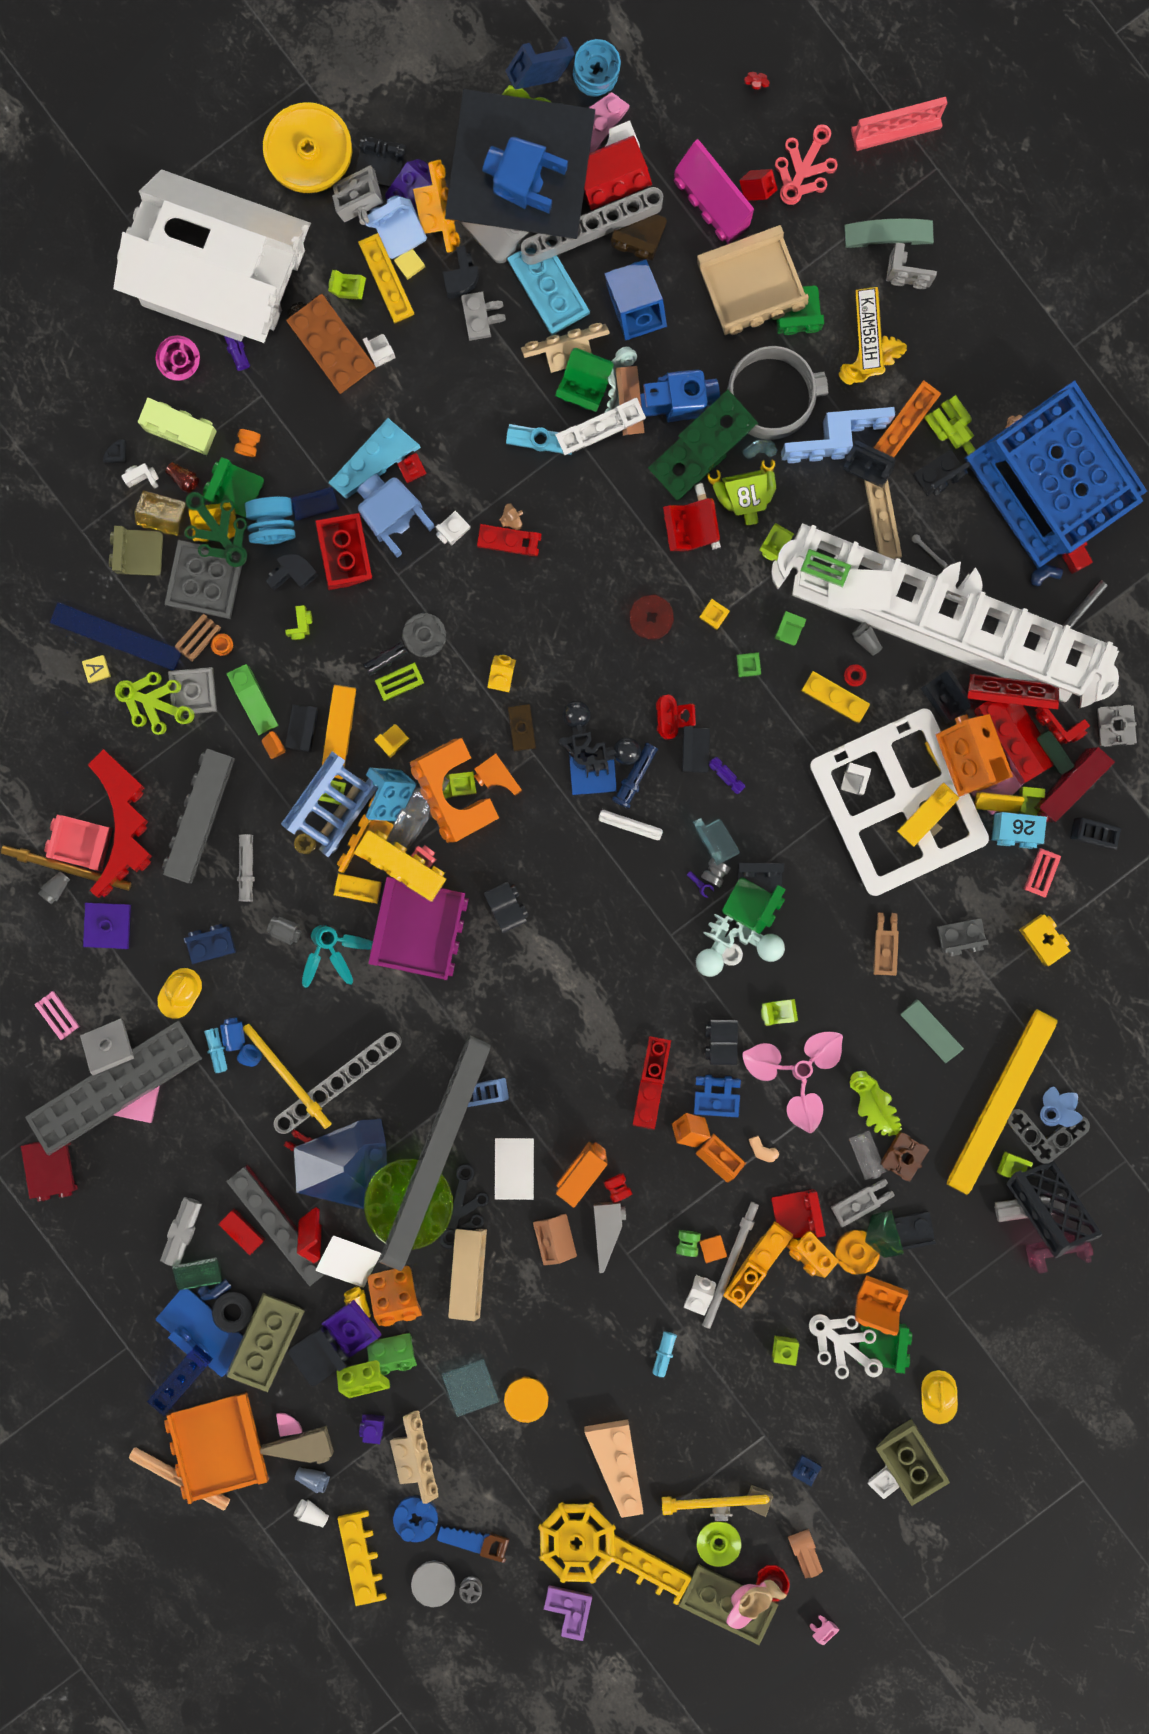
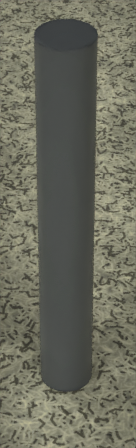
M1101 580L1062 626L1068 625L1071 626V629L1108 585Z

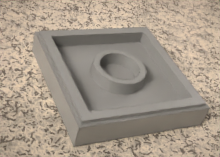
M213 667L168 671L169 681L177 680L181 683V690L178 693H170L171 705L178 708L181 706L190 707L194 714L217 712ZM173 682L171 684V689L174 691L177 686Z

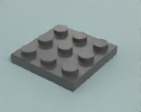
M178 540L164 605L231 619L242 566L232 567L224 558L213 556L201 557L198 553L200 544ZM203 546L201 548V552L207 555L209 553V549L206 546ZM233 552V559L239 560L240 554Z

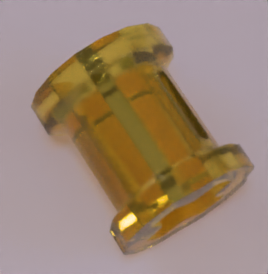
M300 834L295 838L294 847L299 853L310 854L316 848V841L307 834ZM305 838L310 842V846H307L306 850H304L303 846H300V842H303Z

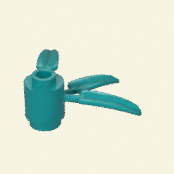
M325 925L315 927L312 931L311 939L317 948L315 953H310L303 972L302 985L307 988L312 982L321 959L318 955L321 948L330 950L332 955L329 958L334 968L347 984H352L353 978L341 953L335 952L333 946L339 941L342 942L341 944L344 947L371 950L373 941L347 934L340 938L337 937L336 931L331 927ZM325 933V938L321 940L322 934Z

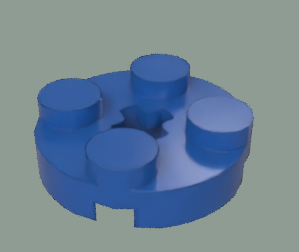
M418 1495L403 1499L396 1508L393 1517L396 1532L407 1542H421L428 1539L435 1532L438 1522V1512L432 1502L423 1504L421 1496ZM413 1513L422 1517L419 1520V1524L410 1521Z

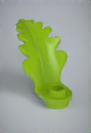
M859 1071L852 1074L850 1077V1087L860 1095L858 1114L861 1117L868 1116L866 1125L869 1127L876 1124L874 1132L878 1133L881 1130V1135H886L887 1133L888 1136L897 1135L902 1130V1125L898 1122L900 1121L899 1117L892 1115L897 1112L896 1108L888 1105L892 1100L891 1095L881 1090L877 1081L869 1076L867 1072Z

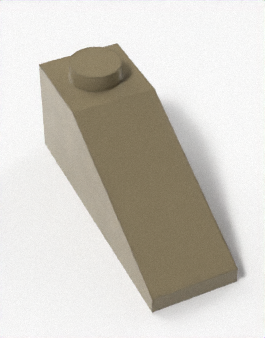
M327 1426L262 1445L260 1448V1452L263 1455L308 1463L316 1461L317 1464L329 1461V1457L334 1452Z

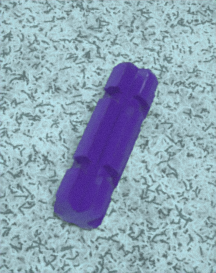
M714 757L709 762V767L713 771L716 770V774L728 786L730 785L736 794H739L745 788V785L736 779L737 776L726 765H722L723 762L718 757Z

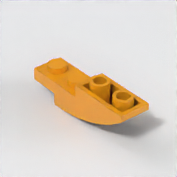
M774 1222L750 1252L723 1296L742 1309L767 1275L771 1265L791 1240L793 1234Z

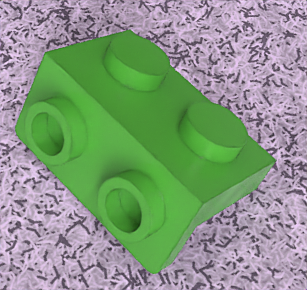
M410 1333L375 1340L367 1346L369 1362L379 1361L382 1375H387L390 1371L394 1370L406 1371L417 1365Z

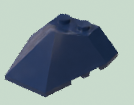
M381 1119L358 1120L348 1126L294 1147L296 1193L361 1209L386 1208L388 1196L387 1155Z

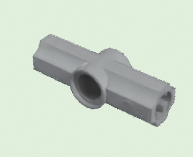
M1039 1196L1044 1204L1049 1205L1050 1198ZM1017 1199L995 1202V1213L998 1222L1028 1218ZM1054 1200L1053 1207L1064 1211L1065 1204Z
M183 1198L177 1217L170 1226L167 1235L168 1241L160 1261L170 1266L179 1267L186 1246L189 1245L193 1237L194 1225L202 1203L192 1198Z

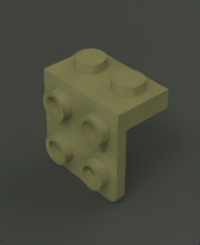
M114 526V532L110 534L113 554L109 555V567H112V571L116 574L159 576L162 567L163 534L159 531L127 530L123 526Z

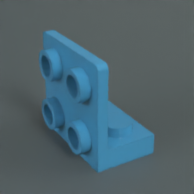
M369 768L366 776L373 781V785L378 787V790L369 807L366 818L368 820L399 821L412 796L416 783L402 770Z

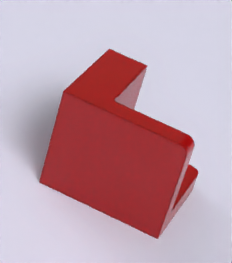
M772 169L751 170L739 180L743 196L747 201L767 200L778 190Z
M1087 542L1071 553L1062 554L1072 574L1093 563L1085 549V546L1088 545Z

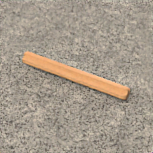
M138 1448L132 1450L129 1455L130 1460L179 1487L184 1486L182 1477L178 1478L175 1468ZM222 1494L203 1499L221 1510H225L230 1502V1499Z

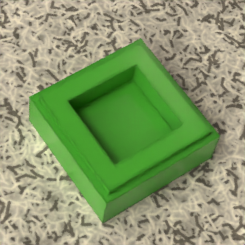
M759 652L736 655L739 677L761 675Z

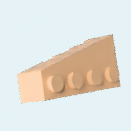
M628 1419L585 1426V1435L621 1518L643 1514Z

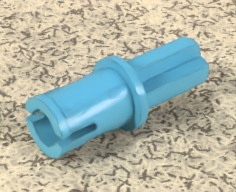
M218 1028L204 1031L209 1048L207 1053L211 1055L214 1072L221 1073L226 1071L227 1065L223 1052L225 1047H222Z
M663 1331L659 1350H656L657 1358L653 1368V1374L658 1377L665 1376L669 1360L673 1358L671 1353L677 1338L676 1334Z

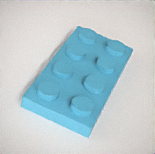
M528 248L525 252L528 254H534L536 253V250L534 248ZM521 250L507 258L551 335L558 333L590 314L588 307L557 255L533 265L526 264L522 260Z

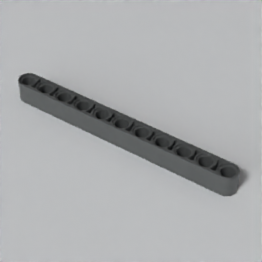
M471 1035L463 1046L379 1259L380 1263L402 1271L407 1262L490 1051L491 1044Z

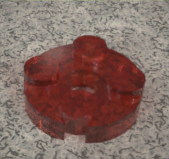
M657 595L644 596L638 599L630 612V625L633 631L639 637L656 640L665 636L670 631L674 620L670 604L664 598ZM648 612L657 614L655 623L646 621Z

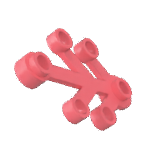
M818 125L814 129V141L803 162L798 150V140L795 138L787 139L785 150L790 153L796 172L793 181L787 169L788 160L784 157H779L775 162V169L780 173L783 182L780 198L785 204L794 205L800 201L801 196L814 191L822 193L826 190L827 181L822 177L817 178L813 183L801 185L804 178L823 172L831 174L837 169V161L833 158L811 166L821 145L826 144L830 140L831 130L828 126ZM822 133L825 135V139H819L817 135ZM793 142L796 147L791 149L788 147V143ZM778 162H784L786 166L780 168ZM828 163H833V164H834V168H833V169H829V168L827 167V164H828ZM822 182L824 187L818 188L816 184ZM792 191L795 196L788 197L787 192Z

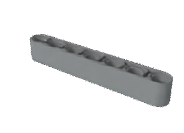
M651 187L580 216L577 239L546 234H536L529 237L521 244L522 260L529 265L539 263L614 232V230L655 215L662 209L663 193L660 189ZM655 198L658 202L651 204L648 202V199ZM634 206L638 211L630 212L627 208ZM615 215L618 219L611 221L607 216ZM589 223H595L598 227L595 229H589L587 225ZM548 240H554L557 242V244L554 246H549L546 244V242ZM528 248H534L536 253L528 254L525 251Z
M396 1032L384 1034L307 1094L313 1102H317L322 1108L398 1050L402 1043L400 1035ZM388 1036L396 1038L397 1044L394 1048L386 1046L385 1040ZM374 1049L379 1053L377 1061L369 1060V1050ZM352 1063H357L361 1066V1073L359 1075L351 1073L350 1066ZM338 1076L343 1079L344 1084L342 1088H335L333 1086L332 1080L334 1077ZM317 1090L325 1092V1101L319 1102L316 1100L315 1092ZM300 1099L275 1118L274 1128L278 1133L286 1134L310 1117L309 1113L306 1115L298 1113V1105L303 1104ZM281 1117H286L290 1120V1127L288 1129L280 1126L279 1121Z

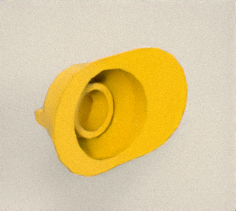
M180 968L168 977L158 996V1007L166 1017L172 1019L181 1018L191 1010L202 989V981L199 975L194 970Z
M940 1370L932 1371L922 1381L923 1414L932 1423L944 1424L952 1420L957 1412V1386L953 1377L947 1372Z

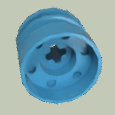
M600 39L587 41L580 46L575 55L572 75L574 83L581 92L588 96L598 97L606 95L614 88L621 65L619 52L606 40ZM595 68L599 69L597 75L593 74Z
M266 497L245 503L246 518L257 521V523L248 526V531L254 532L249 535L250 543L278 544L296 537L295 531L290 529L294 527V522L283 519L293 514L290 498Z

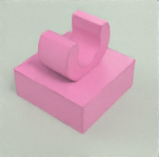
M820 1615L818 1618L822 1621V1626L817 1628L811 1623L810 1628L816 1632L812 1635L819 1644L825 1645L839 1631V1628L835 1623L827 1621L825 1617Z

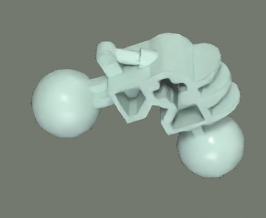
M714 914L718 920L715 924L709 922L708 925L712 928L710 933H703L715 942L711 949H705L698 954L696 967L704 976L713 977L718 975L724 966L722 955L726 948H731L734 943V937H738L739 942L747 945L749 942L756 946L759 956L768 962H774L783 956L785 944L778 935L766 934L763 936L739 922H736L738 929L733 928L725 937L729 930L727 921L731 922L733 919L728 916L724 919Z

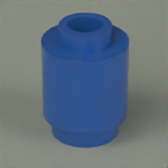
M237 1018L224 1019V1023L220 1024L223 1046L226 1047V1051L242 1049L243 1043H245L242 1021H237Z

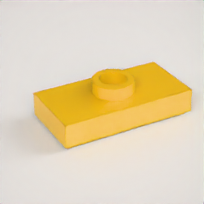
M338 873L334 895L378 904L382 882Z

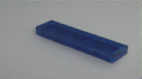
M196 1344L147 1402L164 1416L213 1358Z

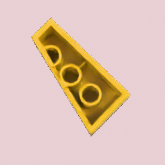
M368 830L354 853L364 857L372 865L384 870L391 877L403 882L407 887L433 902L447 880L443 877L445 872L435 866L430 869L424 865L426 860L416 854L412 857L405 853L406 847L398 842L394 845L387 841L388 836L377 830L374 833Z

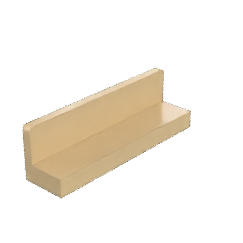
M487 1229L455 1230L448 1316L451 1319L475 1321L480 1318Z

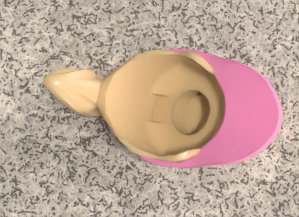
M766 1580L760 1585H744L737 1589L731 1597L733 1609L728 1615L726 1622L732 1628L741 1629L752 1619H756L760 1613L767 1610L772 1602V1598L781 1600L787 1595L781 1592L778 1585L772 1580Z

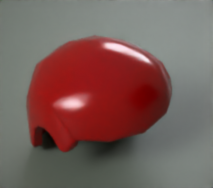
M767 1565L758 1572L756 1585H760L766 1580H772L778 1585L781 1592L786 1595L788 1594L790 1580L784 1569L777 1565ZM772 1598V1602L780 1601L777 1598Z

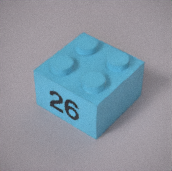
M1006 812L994 814L991 840L997 841V845L1015 846V843H1019L1020 848H1037V845L1044 844L1047 817Z

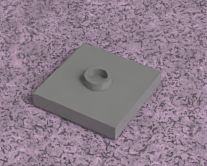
M122 1019L80 1035L88 1067L92 1075L134 1059Z

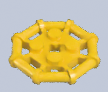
M561 1502L558 1504L557 1509L542 1524H539V1559L560 1578L562 1583L566 1581L595 1583L601 1573L612 1562L616 1561L615 1525H612L591 1502L589 1504H565ZM568 1513H585L583 1520L570 1519ZM562 1516L565 1523L557 1531L552 1529L551 1527ZM590 1516L603 1528L602 1530L597 1531L594 1525L588 1522ZM604 1534L606 1535V1552L600 1550L599 1536ZM549 1535L554 1537V1550L550 1552ZM575 1537L582 1541L579 1549H576L575 1545L571 1544ZM557 1555L558 1558L560 1557L565 1564V1568L563 1569L552 1556ZM596 1555L603 1558L592 1570L589 1563ZM571 1567H583L585 1573L569 1572Z

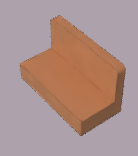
M566 1214L533 1222L543 1265L560 1264L577 1256Z

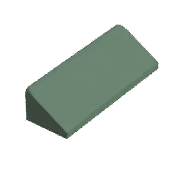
M916 999L900 1014L945 1063L964 1049L919 1000Z

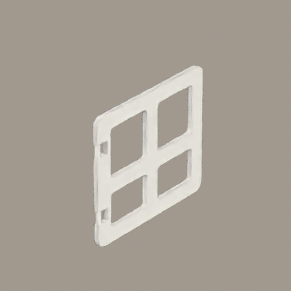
M920 709L813 759L810 764L811 771L867 892L873 896L880 895L984 847L989 841V836L971 796L966 794L959 797L960 799L956 802V805L968 829L969 834L967 837L940 849L937 847L929 830L918 842L922 851V857L883 876L876 874L859 836L860 830L899 812H903L908 820L919 808V804L927 800L942 783H945L958 796L935 735L941 731L933 713L929 709ZM908 722L910 729L899 734L896 727ZM921 730L941 770V775L922 785L911 788L891 745L894 741ZM845 751L848 758L836 762L834 755ZM874 751L879 757L895 792V796L866 811L851 816L832 778L831 771Z

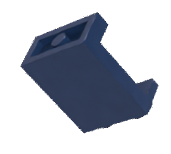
M562 37L553 51L535 54L530 43L522 44L505 71L515 90L555 82L559 80L568 67L575 53L567 37Z

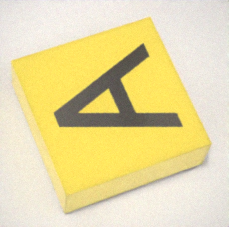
M104 655L82 661L88 683L111 677Z

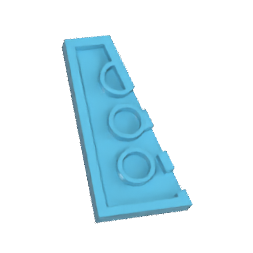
M387 418L330 480L329 484L347 499L356 493L358 488L367 479L376 474L382 475L387 471L388 467L396 462H401L405 459L404 456L412 451L415 452L421 447Z

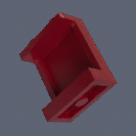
M40 1142L21 1146L29 1199L37 1198V1201L49 1200L50 1195L58 1194L59 1198L72 1195V1191L78 1189L77 1185L74 1184L68 1149L71 1143H68L51 1155L46 1154Z

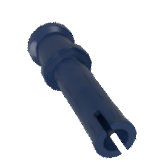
M645 743L639 760L635 762L627 779L622 780V786L616 797L612 798L614 802L627 809L630 808V802L634 794L640 790L638 785L655 753L658 751L656 747Z

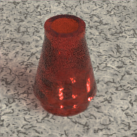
M174 462L170 463L166 468L165 472L182 491L190 493L197 487L199 478L196 477V473Z

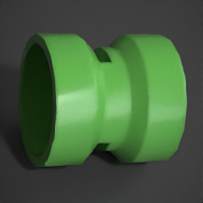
M679 1230L678 1238L680 1243L677 1245L676 1253L697 1257L699 1250L697 1243L700 1241L701 1234L693 1231Z

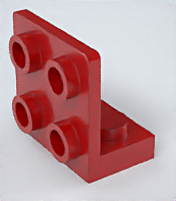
M815 1189L771 1198L776 1223L793 1234L792 1239L801 1238L808 1231L812 1232L817 1238L826 1236L818 1194Z

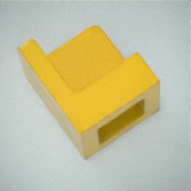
M396 724L383 735L380 734L374 739L390 758L410 741Z

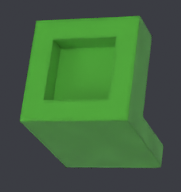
M786 611L775 639L795 646L806 619Z

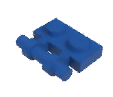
M705 1075V1077L696 1076V1085L704 1086V1092H695L694 1114L739 1117L740 1095L731 1094V1088H740L741 1079H732V1076H725V1078L712 1077V1075ZM711 1087H724V1093H711Z

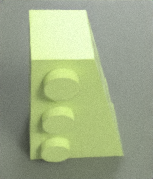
M147 398L138 423L146 432L204 455L208 454L217 432L212 426V422L203 418L197 420L186 411H177L168 404L157 402L150 398Z

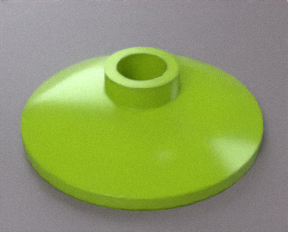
M722 1521L711 1522L703 1527L698 1534L697 1550L700 1557L707 1564L716 1567L726 1566L738 1557L741 1550V1538L737 1530L729 1523ZM720 1538L723 1542L721 1545H716L714 1541Z

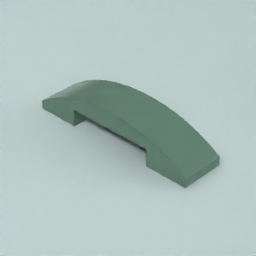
M881 219L856 222L844 226L845 248L867 247L868 244L911 242V245L934 243L933 221Z

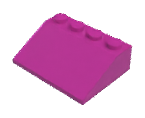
M697 139L676 167L674 182L680 190L684 189L687 192L690 203L694 207L698 206L703 212L701 215L707 224L711 223L715 227V233L718 238L730 244L749 229L754 208Z

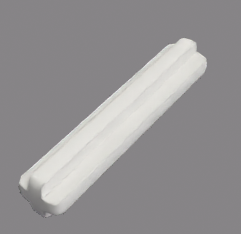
M602 810L599 815V821L655 840L661 839L663 830L606 810Z

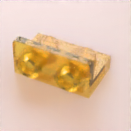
M143 491L135 509V522L143 528H152L165 534L178 535L179 523L186 509V502Z

